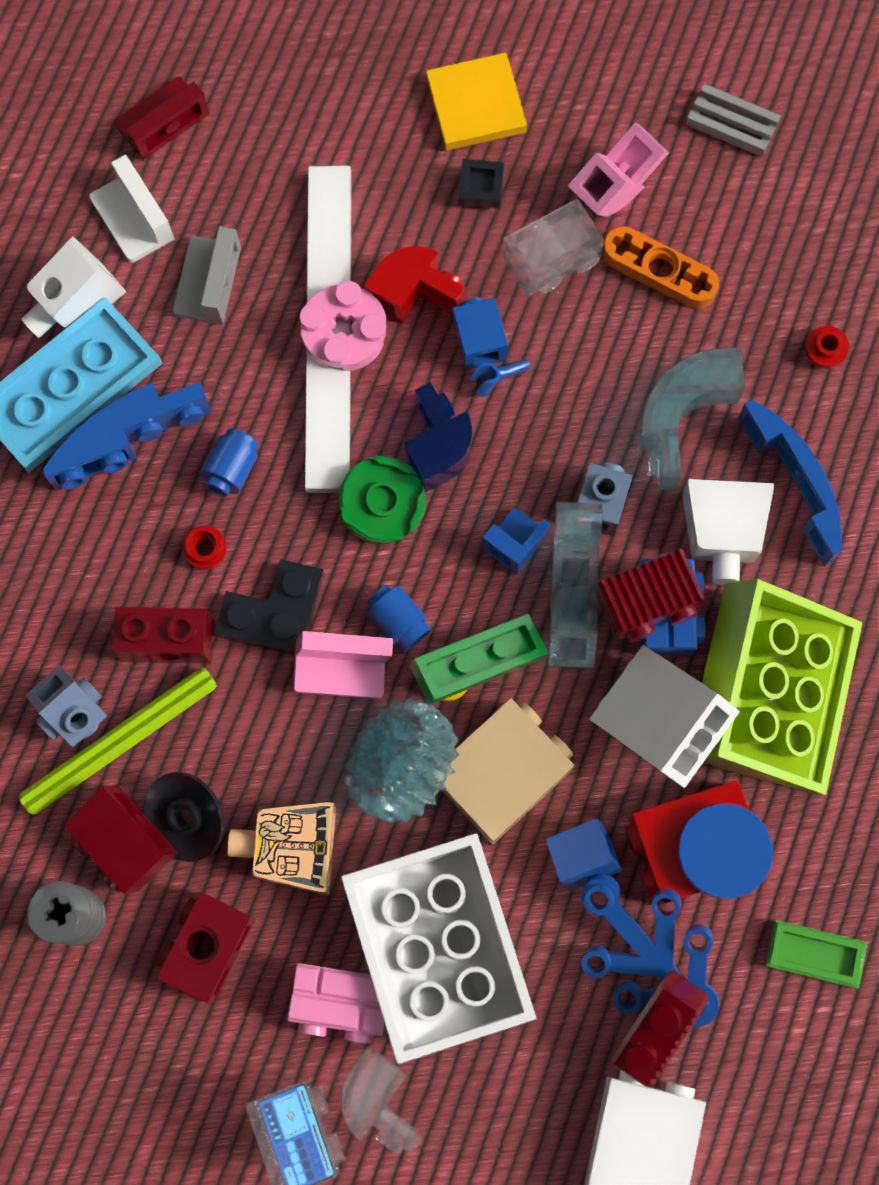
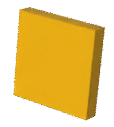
M507 52L426 70V78L446 151L527 132V124Z

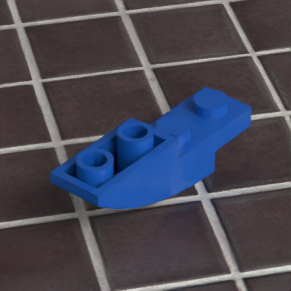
M152 382L110 403L83 423L57 449L43 469L46 478L55 490L60 488L69 490L83 485L88 477L98 473L110 474L124 469L129 461L137 459L131 443L138 440L139 442L152 441L160 437L166 429L176 425H193L201 421L205 414L212 412L201 383L198 382L159 397Z

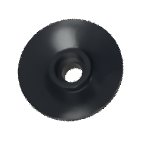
M185 772L165 774L151 784L144 799V814L177 850L178 854L174 858L181 861L194 862L212 854L219 846L223 836L224 817L220 803L210 787L198 777Z

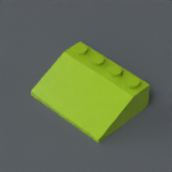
M760 579L726 583L702 684L718 693L740 712L703 763L799 790L826 795L862 622Z

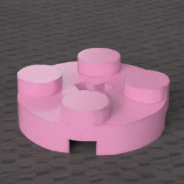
M344 281L339 285H332L320 290L310 298L300 313L301 336L304 347L311 358L324 367L343 368V371L357 370L371 363L383 348L387 331L385 311L379 300L372 293L362 289L355 282ZM340 319L353 321L354 323L351 325L353 333L348 336L343 332L335 334L332 330L336 327V321Z

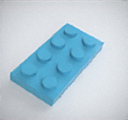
M104 297L0 381V441L26 471L30 473L53 454L90 417L124 396L163 364L161 358L107 298Z

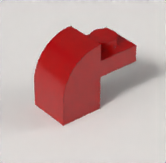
M420 246L404 247L390 253L380 262L364 285L365 290H368L379 300L385 314L400 323L404 322L420 297L453 315V307H457L465 301L466 287L463 286L457 276L445 270L438 271V252Z

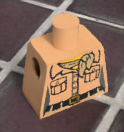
M325 802L258 810L256 830H230L228 856L254 858L253 876L257 879L322 895H330L336 807L334 803Z

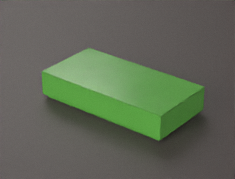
M773 920L764 966L859 989L868 942Z

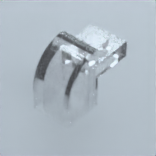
M371 1046L366 1048L345 1080L341 1096L344 1119L351 1132L360 1141H362L373 1125L380 1130L376 1139L397 1155L401 1153L403 1148L410 1154H413L422 1141L424 1134L386 1106L408 1074Z

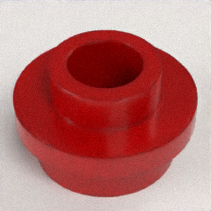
M820 326L814 329L809 334L805 343L807 357L814 365L820 368L839 366L846 359L850 347L844 332L834 326ZM828 340L835 345V350H825L821 345V341Z
M203 525L195 527L187 533L182 543V552L191 566L201 570H208L218 566L223 561L227 553V543L223 534L218 529ZM209 542L213 544V549L208 555H200L198 553L200 544Z

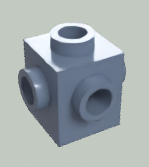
M60 664L25 695L41 715L35 720L37 724L53 740L61 735L72 747L80 740L92 735L98 728L99 723L107 717L96 703L102 698L101 694L85 677L76 682Z

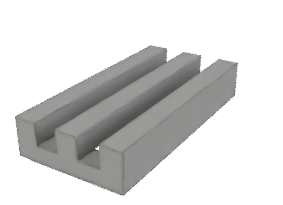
M704 84L692 111H690L686 125L762 157L781 115ZM704 112L715 118L723 120L724 124H721L705 116L700 115V113ZM742 128L762 138L759 140L735 129Z

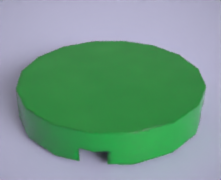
M376 456L361 461L347 472L339 486L337 506L343 523L353 535L367 543L386 545L401 541L417 528L425 513L426 494L424 487L421 486L417 478L418 475L411 466L397 458Z

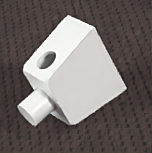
M72 237L28 283V291L39 303L21 319L40 338L56 322L67 328L104 297L112 304L127 291L90 251L75 237Z
M688 479L683 490V503L691 556L695 560L713 561V583L725 585L726 583L739 582L740 562H755L760 555L774 483Z

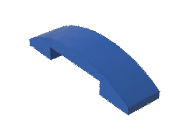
M754 400L744 403L738 420L758 454H761L773 447L775 448L814 514L803 527V531L825 567L832 563L842 551L840 515L828 478L811 449L789 424Z

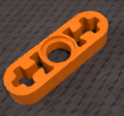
M617 227L606 236L603 257L611 268L691 309L706 308L714 301L719 288V280L711 268L630 227ZM623 242L630 244L629 251H625L622 256L615 253L616 247L621 246ZM642 250H644L646 253L640 267L636 265L637 258H640ZM655 259H664L670 263L672 273L666 277H657L650 272L648 265ZM681 269L685 271L683 279L681 278L679 286L674 283ZM700 280L705 283L704 290H701L697 295L692 293L691 289L692 284L695 285Z

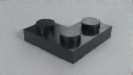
M280 559L269 601L226 591L214 634L219 638L295 655L296 639L302 631L310 630L325 574L324 569Z

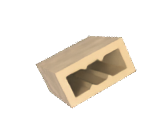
M512 698L430 772L431 780L491 845L497 842L558 785L575 766L569 760L573 753L568 746L556 735L549 739L538 727L542 721L535 711L525 702L518 706Z

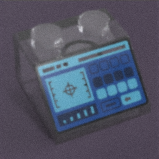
M307 1079L245 1104L272 1185H319L339 1175L341 1170L338 1163L345 1161V1156L337 1133L328 1135L322 1116L329 1114V1109L320 1085L312 1088L310 1079Z

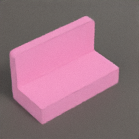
M302 631L296 639L294 692L380 699L384 694L385 662L392 657L393 638Z

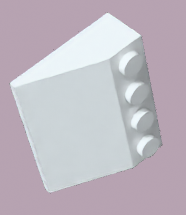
M477 833L341 876L397 1064L536 1019Z

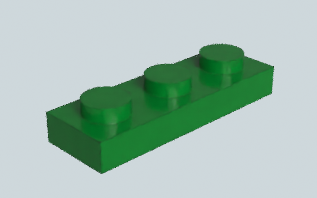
M526 614L417 657L409 666L428 705H431L539 661L548 654V651L529 614Z

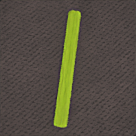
M204 667L199 668L22 791L18 796L21 804L28 813L32 815L39 813L215 690L216 682Z

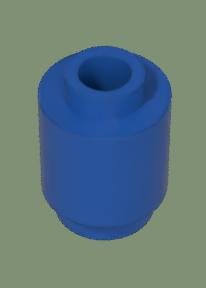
M232 428L228 429L225 435H220L200 471L201 477L205 480L204 486L211 492L223 497H227L229 493L238 494L258 458L256 450L259 444L248 434Z
M385 585L367 601L371 606L366 613L367 617L386 638H393V647L399 645L404 652L416 646L432 630L426 623L428 617L401 586L391 590L388 585Z

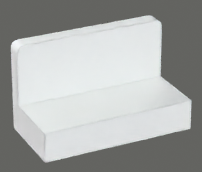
M124 155L111 162L117 179L92 192L90 199L128 261L134 263L175 239L168 220L128 157Z

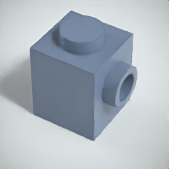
M600 462L599 465L590 463L572 524L614 536L633 475L624 473L625 470L621 466L613 463Z

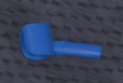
M527 359L496 367L490 362H482L468 380H482L483 383L475 393L478 396L485 397L489 395L499 380L529 370L530 364Z

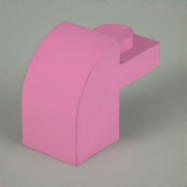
M634 123L607 155L595 153L570 182L568 187L597 215L610 216L625 207L644 189L642 183L669 152L640 124Z

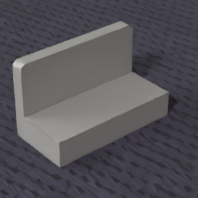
M219 226L216 240L198 236L190 238L173 308L176 317L224 324L241 250L236 229Z

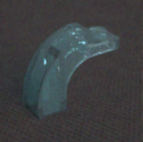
M741 347L712 349L692 355L680 361L665 373L651 392L639 427L638 449H655L649 451L650 476H657L658 490L676 489L680 481L678 424L682 418L689 412L702 406L738 404L745 390Z
M556 502L550 575L549 666L594 668L598 633L595 589L597 586L603 516L602 504Z

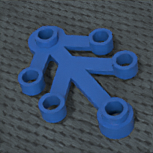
M597 874L590 877L581 892L583 906L591 914L597 916L604 915L637 954L610 952L602 946H592L586 950L581 965L585 974L592 978H601L608 972L659 977L663 981L669 971L672 970L686 978L673 964L675 923L681 908V898L678 893L666 888L659 890L654 895L651 904L652 912L656 917L654 942L619 903L621 890L617 881L606 874ZM596 891L602 892L607 896L608 902L603 905L597 904L592 900L591 894ZM662 898H668L673 901L675 908L672 911H664L659 907L658 901ZM695 924L687 929L683 944L685 950L690 954L686 979L706 992L709 998L708 1003L692 1026L702 1027L711 1023L717 1016L719 997L715 989L706 983L707 957L712 948L713 934L705 925ZM694 934H700L706 938L707 944L703 947L694 946L690 941V937ZM599 956L603 959L605 966L595 968L589 963L588 958ZM624 981L617 986L613 996V1003L620 1012L631 1014L640 1007L645 1008L656 989L640 988L635 982ZM629 991L635 995L636 1001L626 1003L621 999L620 993Z

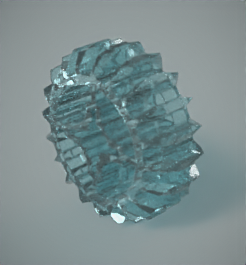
M410 698L405 702L394 700L389 709L380 707L378 717L376 719L367 718L366 729L363 733L356 732L359 739L355 746L349 748V751L352 753V759L344 765L349 771L344 781L350 787L348 796L354 800L357 806L362 808L363 812L372 817H377L384 822L394 823L395 821H403L407 823L412 815L422 816L426 804L436 805L435 796L439 790H447L444 784L447 776L456 773L451 766V762L457 759L460 754L454 749L459 739L452 731L454 725L432 705H426L423 702L414 701Z

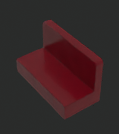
M177 76L116 118L114 124L144 161L210 113L204 92L194 81L187 85L182 77Z

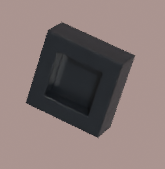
M462 159L458 205L500 209L504 162Z

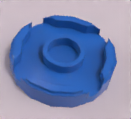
M720 803L703 808L686 822L679 837L677 858L683 875L696 890L711 897L730 900L750 894L765 881L772 867L773 844L767 827L756 814L739 805Z

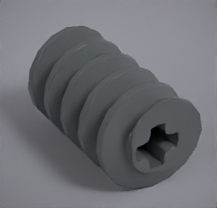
M62 881L48 883L37 890L30 900L27 910L28 924L35 935L47 942L71 946L86 945L95 940L103 930L106 921L105 905L96 893L88 888Z

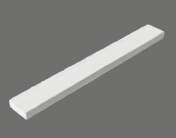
M308 166L307 302L317 292L326 287L339 285L344 281H351V166ZM340 319L336 321V327L332 331L335 334L343 332L346 336L350 335L351 320L345 321ZM308 352L306 363L305 489L306 493H338L339 486L350 470L351 371H343V368L329 366V368L324 367L313 360Z

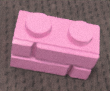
M298 963L288 1021L299 1023V1033L326 1036L327 1027L346 1030L344 1040L372 1044L374 1035L384 1036L386 1024L371 975Z

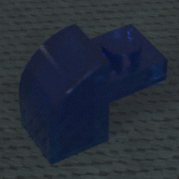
M431 382L415 389L416 406L430 430L404 443L406 458L418 475L417 478L426 493L455 478L466 466L472 448V424L468 412L465 411L451 419L455 413L448 397L444 392L437 394Z

